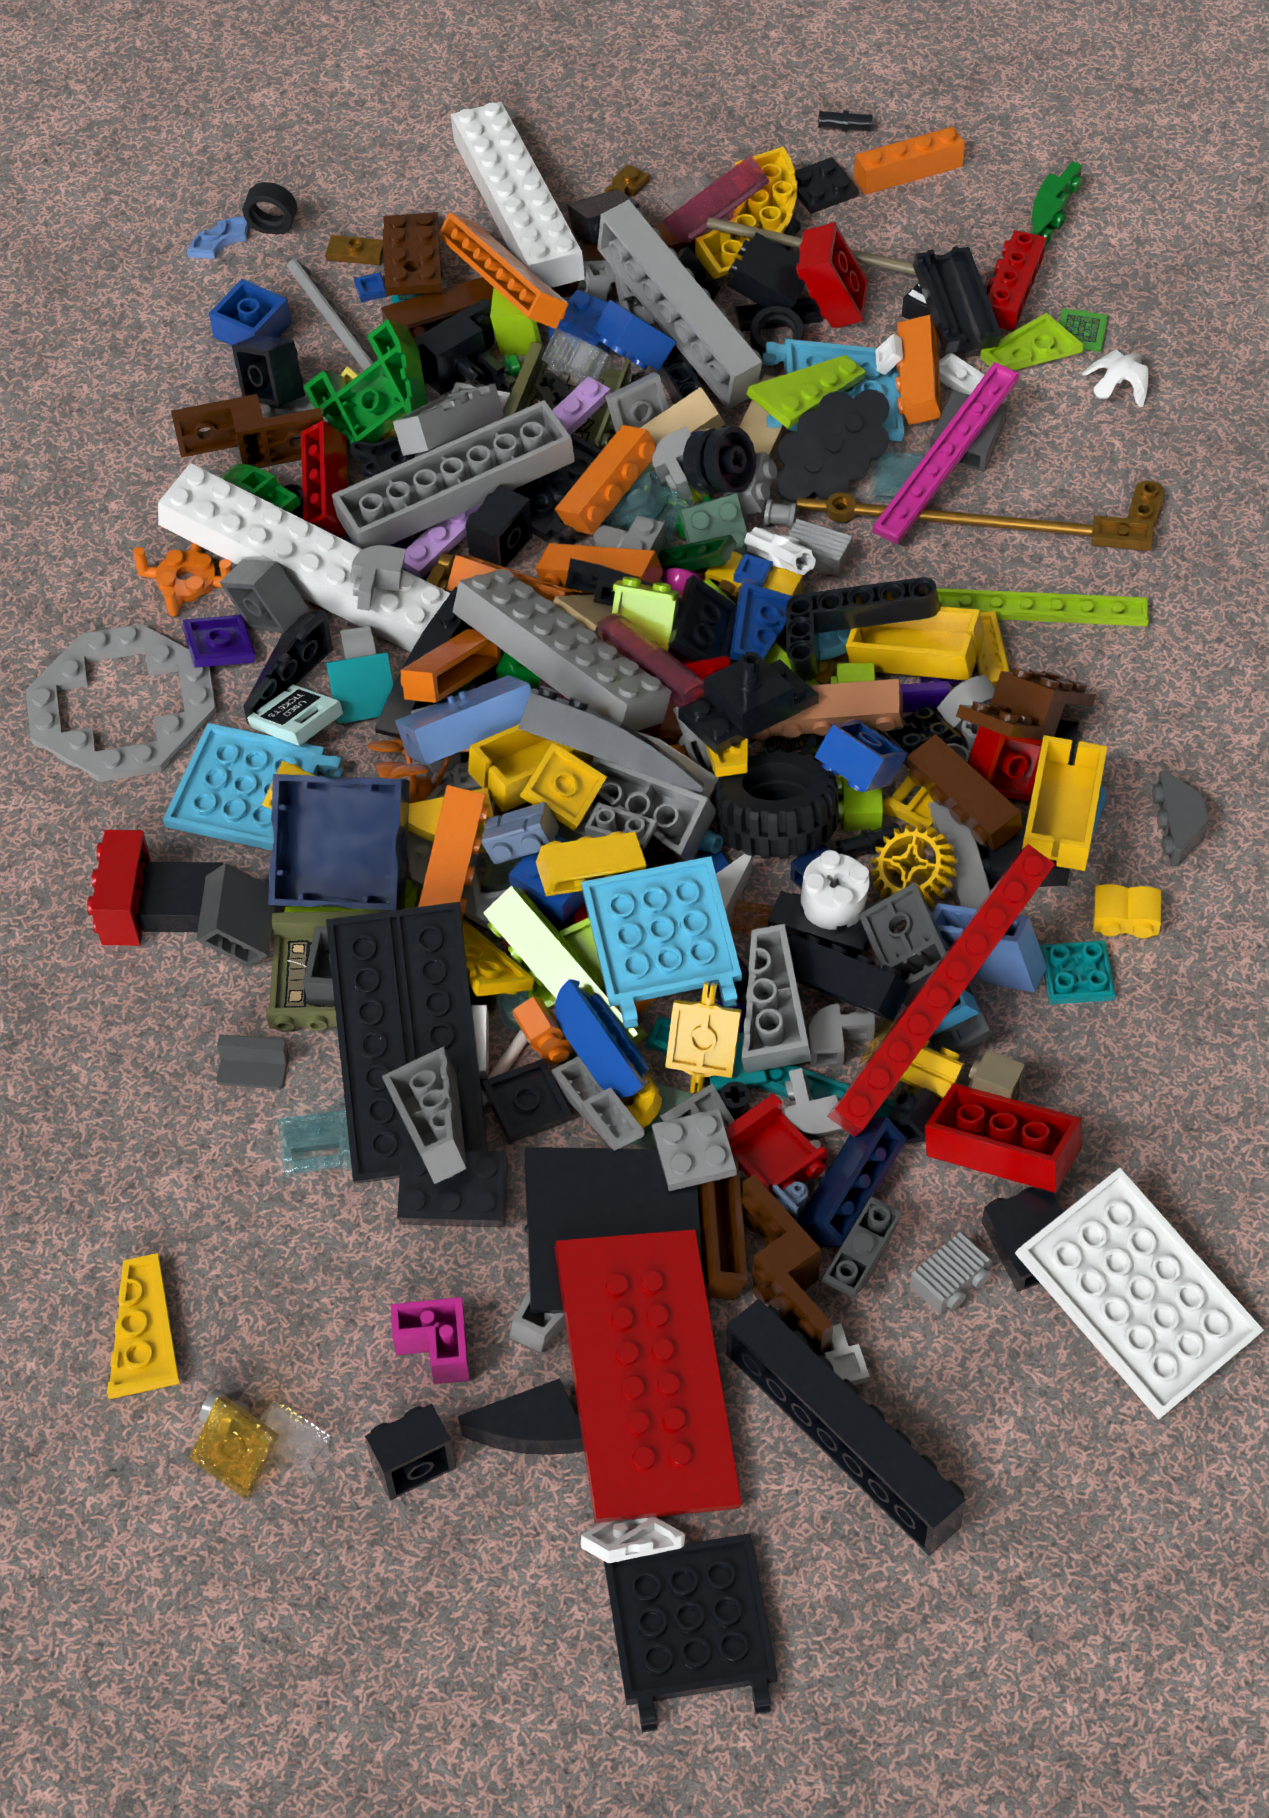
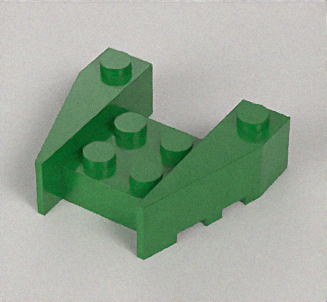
M390 319L384 321L367 335L378 360L347 384L343 376L323 370L303 386L314 409L321 407L323 417L331 423L332 427L344 434L350 441V444L354 441L377 443L376 441L394 428L393 421L428 404L419 349L407 326Z

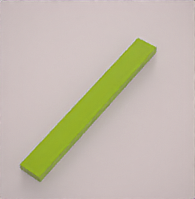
M937 588L940 606L978 609L980 613L995 611L997 620L1148 626L1149 622L1148 597Z

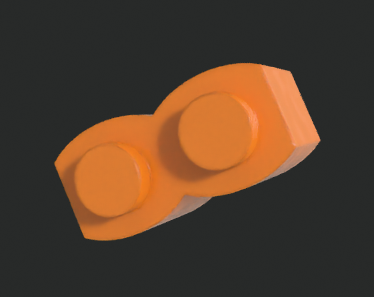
M533 996L513 1009V1017L532 1049L537 1051L547 1064L561 1063L572 1053V1045L561 1031L555 1015L548 1010L541 998Z

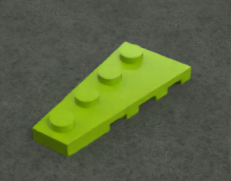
M843 355L748 387L746 395L789 429L798 423V420L804 413L818 410L820 401L828 393L835 391L845 392L864 380L866 371L847 355Z

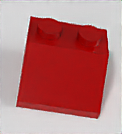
M979 726L968 764L1004 797L1031 802L1043 739L1008 737Z

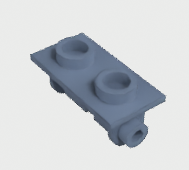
M794 1182L781 1190L776 1184L773 1185V1196L798 1223L799 1217L806 1208L807 1186L801 1182Z

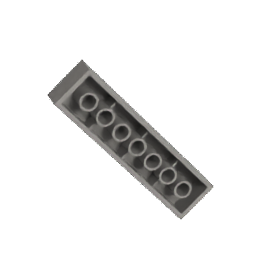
M627 200L602 213L598 251L663 331L676 341V347L728 410L749 399L750 397L746 395L748 387L757 384L759 381L762 366L760 354L755 349L752 350L745 341L742 332L739 329H735L729 322L725 311L715 305L709 292L705 288H701L696 282L692 271L683 266L678 260L676 252L664 243L659 231L650 226L639 208H636L630 200Z
M543 400L332 494L336 515L355 546L361 549L375 545L389 546L482 504L486 496L490 493L492 494L499 485L513 490L575 462L572 438L546 401Z
M498 569L494 572L459 580L452 613L570 700L571 697L584 700L589 703L588 708L604 714L634 731L663 723L672 691L664 686L659 679L641 669L637 663L630 661L619 653L615 647L608 645L597 637L593 631L586 629L575 621L574 617L561 611L552 601L545 599L535 592L531 586L524 584L512 572Z

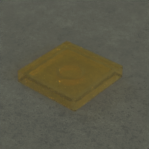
M222 1395L216 1398L189 1459L241 1497L246 1498L252 1494L279 1434Z

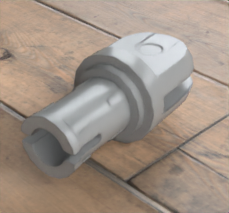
M681 707L672 709L683 736H680L681 740L678 741L680 747L685 746L690 759L702 766L694 744L697 741L707 768L710 769L712 765L705 743L678 719V709Z

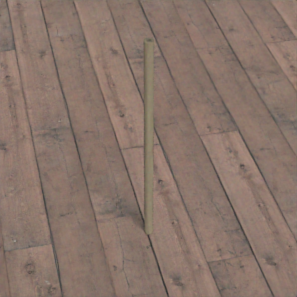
M708 217L706 226L709 229L753 238L757 232L776 244L799 249L803 239ZM850 249L859 263L916 275L913 263Z

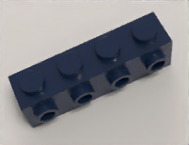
M888 1117L871 1118L863 1131L857 1136L849 1135L799 1217L798 1224L819 1247H841L869 1199L871 1196H874L905 1144L907 1138Z

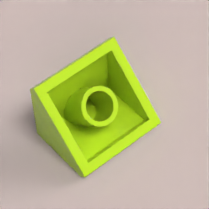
M493 288L490 318L500 356H505V354L510 356L515 353L517 356H526L532 342L542 344L537 321L526 317L498 290Z

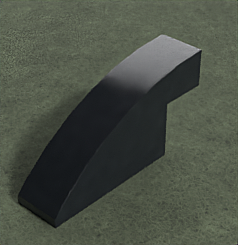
M560 1378L458 1416L460 1431L463 1437L496 1449L538 1455L584 1452L579 1414L575 1415Z

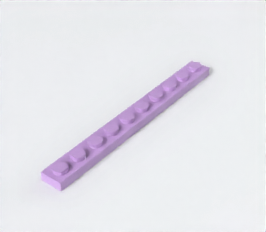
M588 376L552 411L568 434L571 435L606 402L605 396L611 393V389ZM482 504L429 527L406 549L404 569L419 578H423L438 563L442 553L448 554L467 535L466 520Z

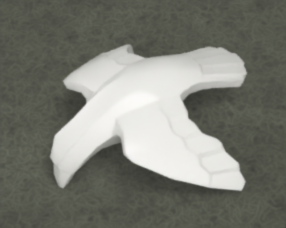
M1113 350L1082 372V375L1085 376L1098 368L1108 369L1105 376L1094 387V393L1099 399H1108L1117 383L1121 384L1123 379L1128 380L1134 388L1135 402L1139 407H1143L1148 388V368L1141 364V354L1134 352L1124 356L1118 350Z

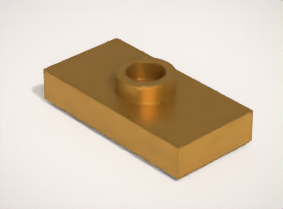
M331 235L325 253L326 261L380 265L383 256V239Z

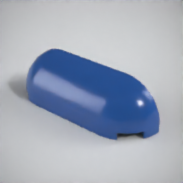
M568 979L559 990L555 1002L556 1020L561 1031L603 1090L611 1087L620 1098L638 1093L649 1083L645 1075L649 1070L645 1059L604 1000L596 992L591 996L579 988V981Z

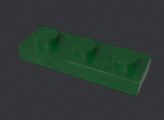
M731 534L663 549L660 551L658 559L663 572L670 568H682L696 572L703 568L719 567L726 564L737 542Z

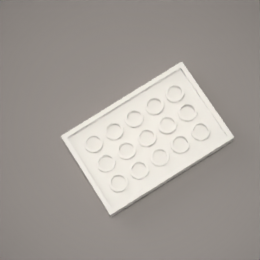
M1118 1168L1015 1252L1017 1257L1158 1420L1264 1331L1121 1168Z

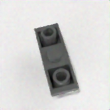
M1160 771L1157 784L1152 786L1153 802L1159 803L1160 810L1157 812L1158 828L1164 829L1165 836L1162 838L1163 854L1169 855L1171 866H1178L1204 839L1208 816L1203 794L1169 772Z
M871 1196L822 1278V1282L854 1298L865 1287L881 1260L903 1212Z

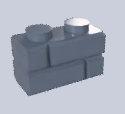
M543 802L505 813L503 816L498 815L486 819L485 831H483L481 841L493 863L499 864L540 851L541 846L556 841L555 836H557L559 825L548 804Z

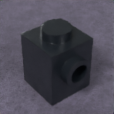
M926 1087L904 1090L895 1099V1105L888 1118L907 1138L906 1143L926 1142L925 1125L940 1102L936 1099V1095Z

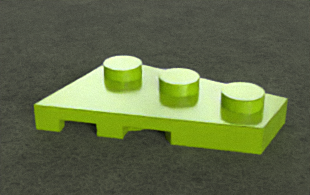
M1046 312L1003 337L998 347L981 350L980 359L989 367L996 362L1014 371L1082 353L1083 343Z

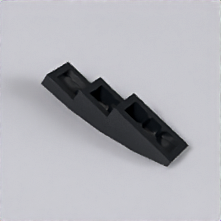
M570 558L565 588L595 593V603L613 606L615 595L613 584L618 580L622 581L623 577H637L602 565ZM641 579V584L653 586V584ZM678 597L677 606H679L680 601H681V599H680L679 597Z

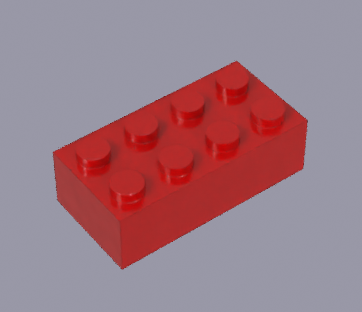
M953 1083L925 1125L926 1156L1056 1193L1082 1149V1118Z

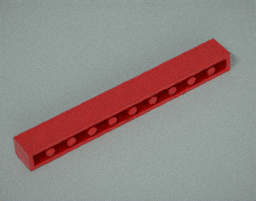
M1029 844L1017 854L827 1116L854 1137L863 1131L1055 865L1054 862Z

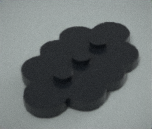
M868 389L852 398L844 392H830L820 401L818 411H809L800 417L797 431L785 435L778 446V458L784 466L777 480V490L782 499L787 502L797 503V497L810 498L814 494L821 500H827L834 493H845L848 482L860 481L866 476L870 461L882 457L888 448V433L882 425L888 418L890 406L888 399L883 393L878 390Z

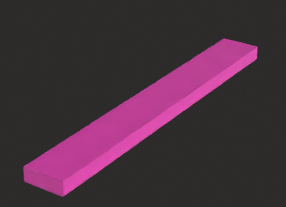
M996 362L993 363L875 522L873 533L897 545L901 542L1019 381V373Z

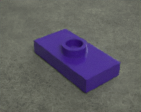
M948 681L900 684L903 692V713L915 712L921 707L928 706L938 711L937 707L949 694Z

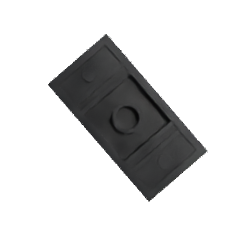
M484 298L414 338L419 349L424 384L428 383L440 395L453 389L456 382L463 383L468 380L473 387H478V383L481 385L485 381L486 373L477 366V359L479 354L489 350L495 344L494 329L490 318L492 304Z
M746 652L745 655L742 654L739 661L704 677V697L679 708L678 719L715 754H718L817 704L818 693L780 659L768 664L757 653Z

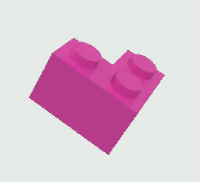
M462 1297L390 1304L392 1337L396 1355L430 1352V1366L434 1384L470 1381Z

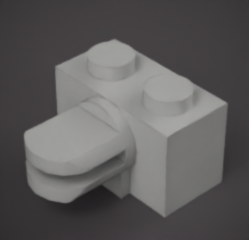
M638 515L629 531L603 525L594 532L593 536L594 546L656 551L657 556L661 550L667 547L665 522Z

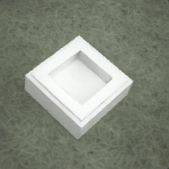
M893 334L875 350L878 372L886 375L903 359L901 337Z

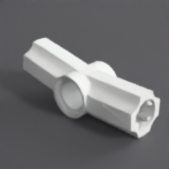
M754 527L752 531L746 534L744 543L747 545V551L766 560L773 561V566L801 575H805L809 570H813L816 559L812 555V550L800 545V540L770 532L759 527Z

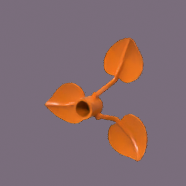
M401 739L379 740L367 743V747L373 751H400L405 755L406 763H376V771L381 778L399 779L409 776V804L425 801L438 785L440 786L452 756L444 758L435 783H431V777L416 776L428 773L429 767L422 764H413L412 758L406 754ZM467 748L460 752H469L470 748Z

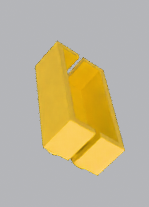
M941 606L938 614L928 619L853 628L846 643V650L850 663H874V672L967 680L972 676L977 660L976 655L979 654L985 633L980 610Z
M519 724L470 745L468 773L481 788L487 787L489 797L502 812L528 802L519 795L547 749L554 742L518 729ZM554 742L588 765H591L594 758L593 755Z
M1044 735L1022 849L1029 844L1048 859L1057 861L1056 866L1085 871L1108 746L1079 741L1075 765L1073 766L1068 765L1072 740Z

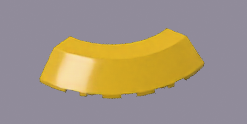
M783 146L735 162L734 186L741 199L733 212V218L729 222L784 233L795 210L797 181L793 163ZM712 230L705 235L695 238V255L713 279L729 274L728 270L735 258L741 259V256L737 253L745 239L751 241L752 238Z

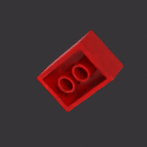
M832 222L804 230L802 243L799 246L800 258L799 263L796 265L798 277L804 280L807 285L811 299H815L821 316L823 319H827L831 328L863 321L869 281L836 223Z
M104 830L103 841L97 844L96 855L99 864L98 869H93L92 872L94 893L93 896L88 897L87 912L88 915L93 916V931L98 933L101 945L140 946L143 929L139 918V909L146 862H152L143 830Z

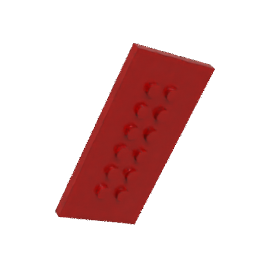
M682 1230L556 1241L554 1248L594 1523L739 1509L742 1502L696 1231Z

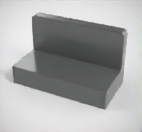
M219 1034L217 1048L221 1060L216 1079L218 1085L276 1090L283 1088L289 1059L286 1039Z

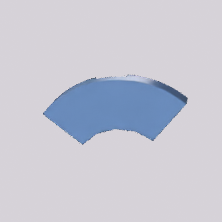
M244 216L218 221L217 226L207 231L202 230L192 240L187 250L188 257L215 259L218 252L225 246L235 242L247 241L250 225Z

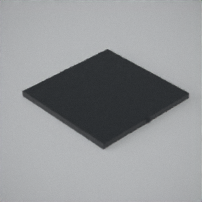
M525 1147L527 1225L524 1227V1231L527 1233L530 1313H564L554 1248L555 1242L558 1240L695 1230L703 1272L701 1247L703 1229L700 1227L697 1185L668 1191L657 1149H617L614 1151L612 1148Z

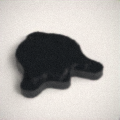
M397 437L387 438L377 443L354 441L350 446L351 456L367 461V463L362 465L361 470L362 475L367 478L415 458L414 454L403 456Z

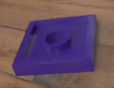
M242 615L183 620L182 629L194 668L255 662V652Z

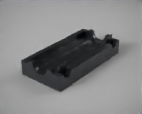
M953 247L950 252L944 255H936L933 249L927 252L916 253L913 268L944 353L998 347L1002 333L970 248Z

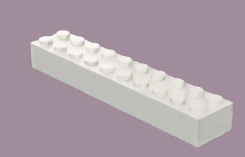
M492 102L485 106L463 109L460 112L450 114L455 144L511 254L550 288L584 280L582 250L502 102Z
M191 463L158 502V525L235 564H238L243 559L277 561L286 569L287 577L293 586L300 590L304 599L360 627L370 626L373 634L409 652L412 651L431 619L450 595L449 592L403 570L399 591L375 587L370 610L357 609L358 596H353L354 583H351V569L355 556L363 549Z

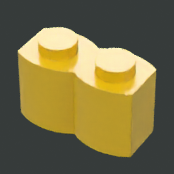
M1114 884L1095 886L1093 904L1094 932H1101L1102 935L1108 937L1127 933L1141 939L1159 935L1161 925L1160 889L1147 886L1127 888Z

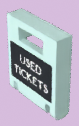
M292 685L287 691H283L256 711L257 714L253 713L247 719L253 729L300 746L340 717L343 711L340 701ZM316 710H318V712H317L316 714H314L312 717H310L308 720H306V721L303 722V723H300V722L303 721L305 718H307L309 715H311V714L314 713Z

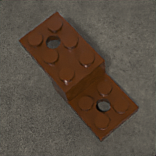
M438 212L383 216L384 229H382L386 296L442 292Z
M257 394L171 411L181 458L238 447L242 464L258 468L302 460L301 438L296 440L291 438L298 435L301 436V431L324 420L321 407L263 419ZM205 427L211 428V429L208 430V431H204V432L199 431L200 429L205 428Z
M1014 668L1013 672L1001 671L992 701L988 702V705L973 701L972 706L959 705L956 717L1008 737L1043 739L1044 735L1055 736L1065 704L1093 706L1096 694L1086 691L1087 685L1072 680H1069V682L1060 680L1061 676L1048 671L1039 672L1032 669L1026 671Z
M752 1175L743 1182V1222L750 1231L754 1232L757 1230L764 1238L763 1243L765 1245V1248L754 1255L752 1272L753 1294L764 1304L768 1303L776 1308L781 1314L783 1322L792 1331L794 1329L798 1330L806 1338L808 1347L817 1355H824L825 1352L831 1351L833 1323L804 1292L819 1281L821 1248L755 1175Z

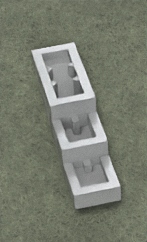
M931 802L928 806L933 827L938 831V835L943 834L948 839L947 844H951L954 847L955 852L952 855L958 861V864L952 866L957 871V876L949 878V881L953 884L951 889L952 892H955L958 906L978 909L990 893L976 841L970 829L964 823L959 825L952 818L946 806L943 804L939 806L935 802Z

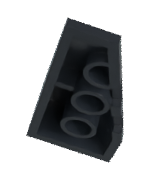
M318 610L304 614L281 635L243 706L248 725V716L253 713L257 714L256 711L283 691H287L290 686L299 683L333 650L327 612Z

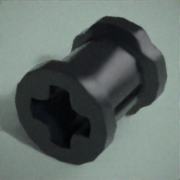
M734 1081L723 1086L720 1091V1097L734 1120L750 1110L751 1093L745 1084Z

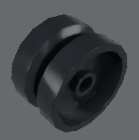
M739 427L699 429L690 435L683 452V468L691 488L701 494L739 493L747 489L755 473L756 454L753 442L743 429Z

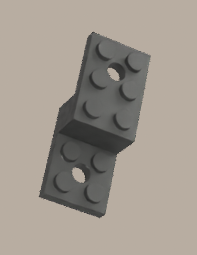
M916 882L858 914L881 969L883 965H887L902 973L900 979L910 985L903 1001L906 1007L951 947L943 940L923 892ZM902 920H907V926L904 931L898 934L894 933L896 924ZM971 981L965 988V991L974 995L980 1014L930 1037L928 1048L940 1052L941 1048L945 1047L960 1054L995 1035Z

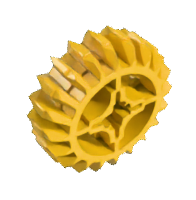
M906 824L904 833H901L899 829H894L895 837L892 839L883 836L886 845L884 848L881 846L875 847L876 852L880 856L871 858V863L876 868L870 871L871 876L876 879L873 883L874 887L881 891L880 896L886 899L916 882L930 906H934L933 898L936 895L941 899H945L942 889L944 887L953 888V884L948 878L957 876V871L952 866L958 864L957 858L952 855L955 852L954 847L951 844H947L948 839L943 834L938 835V831L933 827L926 830V827L922 824H918L915 831L911 825ZM925 846L934 849L936 864L926 860ZM892 871H897L902 875L901 880L904 882L902 888L894 885Z

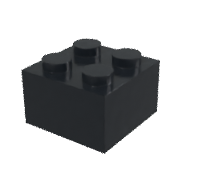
M256 335L231 345L242 397L257 394L259 403L280 407L305 396L303 378L298 362V352L294 340Z
M499 485L492 494H488L475 513H471L466 520L465 527L467 530L469 555L507 567L533 538L530 499L502 485Z
M432 1403L425 1407L418 1406L412 1408L405 1413L404 1417L392 1423L379 1424L369 1434L365 1435L371 1464L390 1501L456 1469L451 1438Z

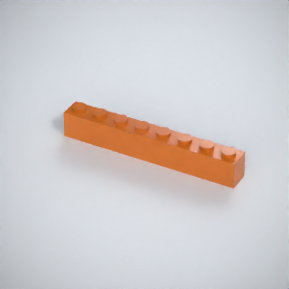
M449 211L439 232V238L526 317L556 329L559 322L564 318L569 303L476 222Z

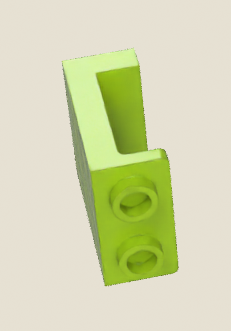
M623 577L622 581L618 580L613 584L615 595L607 644L615 647L619 653L638 665L663 669L669 660L671 647L668 643L675 622L679 591L671 590L672 585L654 582L653 586L641 584V579L633 577Z

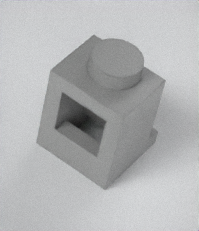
M607 260L583 261L585 279L578 281L576 289L606 301L607 295L612 289V282L616 281L610 264Z

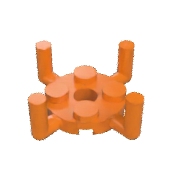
M193 542L190 551L174 549L167 552L165 559L161 561L158 567L148 566L144 548L136 547L133 549L138 575L156 579L157 586L164 595L167 612L171 617H176L179 614L183 602L195 601L197 597L208 594L213 587L222 588L219 582L232 570L230 560L223 559L219 562L221 576H217L211 557L208 554L202 553L203 547ZM184 573L193 574V576L189 577L187 580H181L178 578L180 575Z

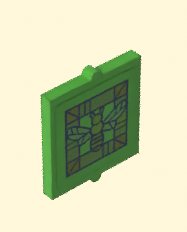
M1062 308L1059 324L1083 343V350L1101 352L1108 315L1092 313L1087 310L1078 311Z

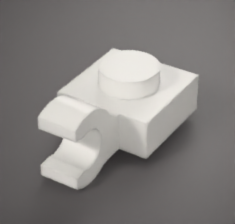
M842 1324L834 1325L831 1351L825 1352L824 1356L830 1361L834 1372L842 1380L848 1379L854 1385L869 1382L870 1376L859 1344L848 1346Z

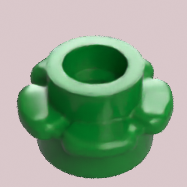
M516 353L510 356L505 354V361L501 362L505 366V373L517 379L521 370L520 361Z

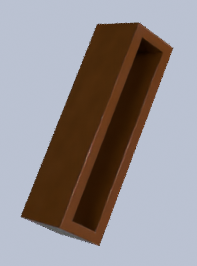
M936 734L907 756L909 767L907 773L914 784L917 786L923 785L928 790L932 800L939 806L942 804L946 806L952 818L959 825L964 823L970 829L974 839L981 845L985 843L995 851L1023 829L1021 811Z
M735 1157L733 1159L737 1169L736 1176L697 1185L700 1227L703 1229L701 1247L707 1298L733 1301L748 1281L738 1158Z

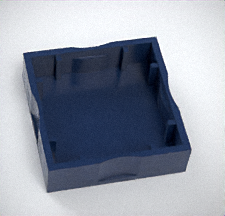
M273 774L271 821L274 842L269 867L268 905L346 907L350 909L371 910L405 909L410 780Z

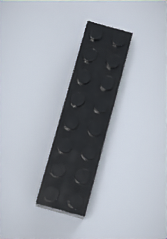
M758 1298L727 1324L726 1355L930 1556L961 1528L966 1502L963 1491L955 1482L951 1480L947 1482L938 1473L935 1463L924 1454L922 1456L919 1455L911 1447L909 1438L901 1430H894L885 1421V1417L878 1407L874 1404L868 1405L859 1396V1391L848 1379L842 1380L834 1372L832 1364L824 1355H817L808 1347L806 1338L798 1330L794 1329L792 1331L783 1322V1318L776 1308L771 1305L767 1307Z

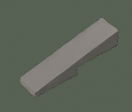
M579 1056L552 1069V1075L565 1099L614 1151L645 1136L643 1128L612 1088L603 1090Z

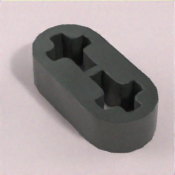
M542 374L535 381L538 399L540 402L545 400L551 410L557 406L556 402L560 403L570 394L561 379L555 374Z

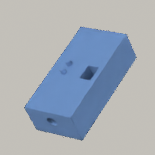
M507 675L470 691H461L455 697L453 695L449 696L445 701L395 720L407 756L424 765H428L470 748V745L520 724L531 693L529 683Z

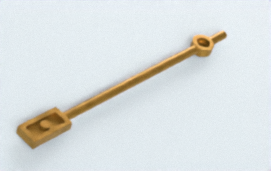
M843 492L834 493L827 500L797 497L799 510L826 512L827 516L835 522H847L854 515L880 517L887 508L886 505L856 503L850 494ZM924 509L917 518L919 521L1092 536V546L1151 551L1153 542L1154 521L1094 515L1093 524L930 509Z

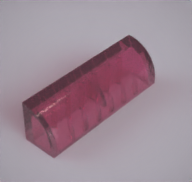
M750 155L662 220V222L676 238L684 242H691L708 229L706 228L708 217L722 219L770 183V181L753 156Z
M610 614L597 623L598 637L608 645L615 647L627 659L637 663L649 675L659 679L664 686L672 691L669 701L678 708L704 697V680L623 614Z

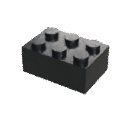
M401 1149L397 1219L401 1225L505 1227L508 1158L506 1153L497 1151H465L467 1169L434 1184L418 1150Z

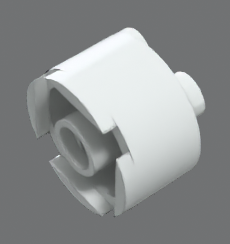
M827 850L820 857L814 859L805 869L801 891V904L807 919L816 926L828 930H837V926L847 925V927L856 924L860 920L858 914L865 911L869 889V870L867 867L854 858L838 854L833 850Z

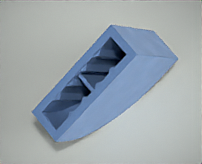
M938 903L932 915L943 940L951 946L977 909ZM1017 916L975 974V978L999 987L1036 992L1047 966L1029 916Z

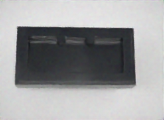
M689 246L681 248L677 254L678 260L685 268H689L692 271L696 282L701 288H705L709 292L713 300L720 290L719 285Z

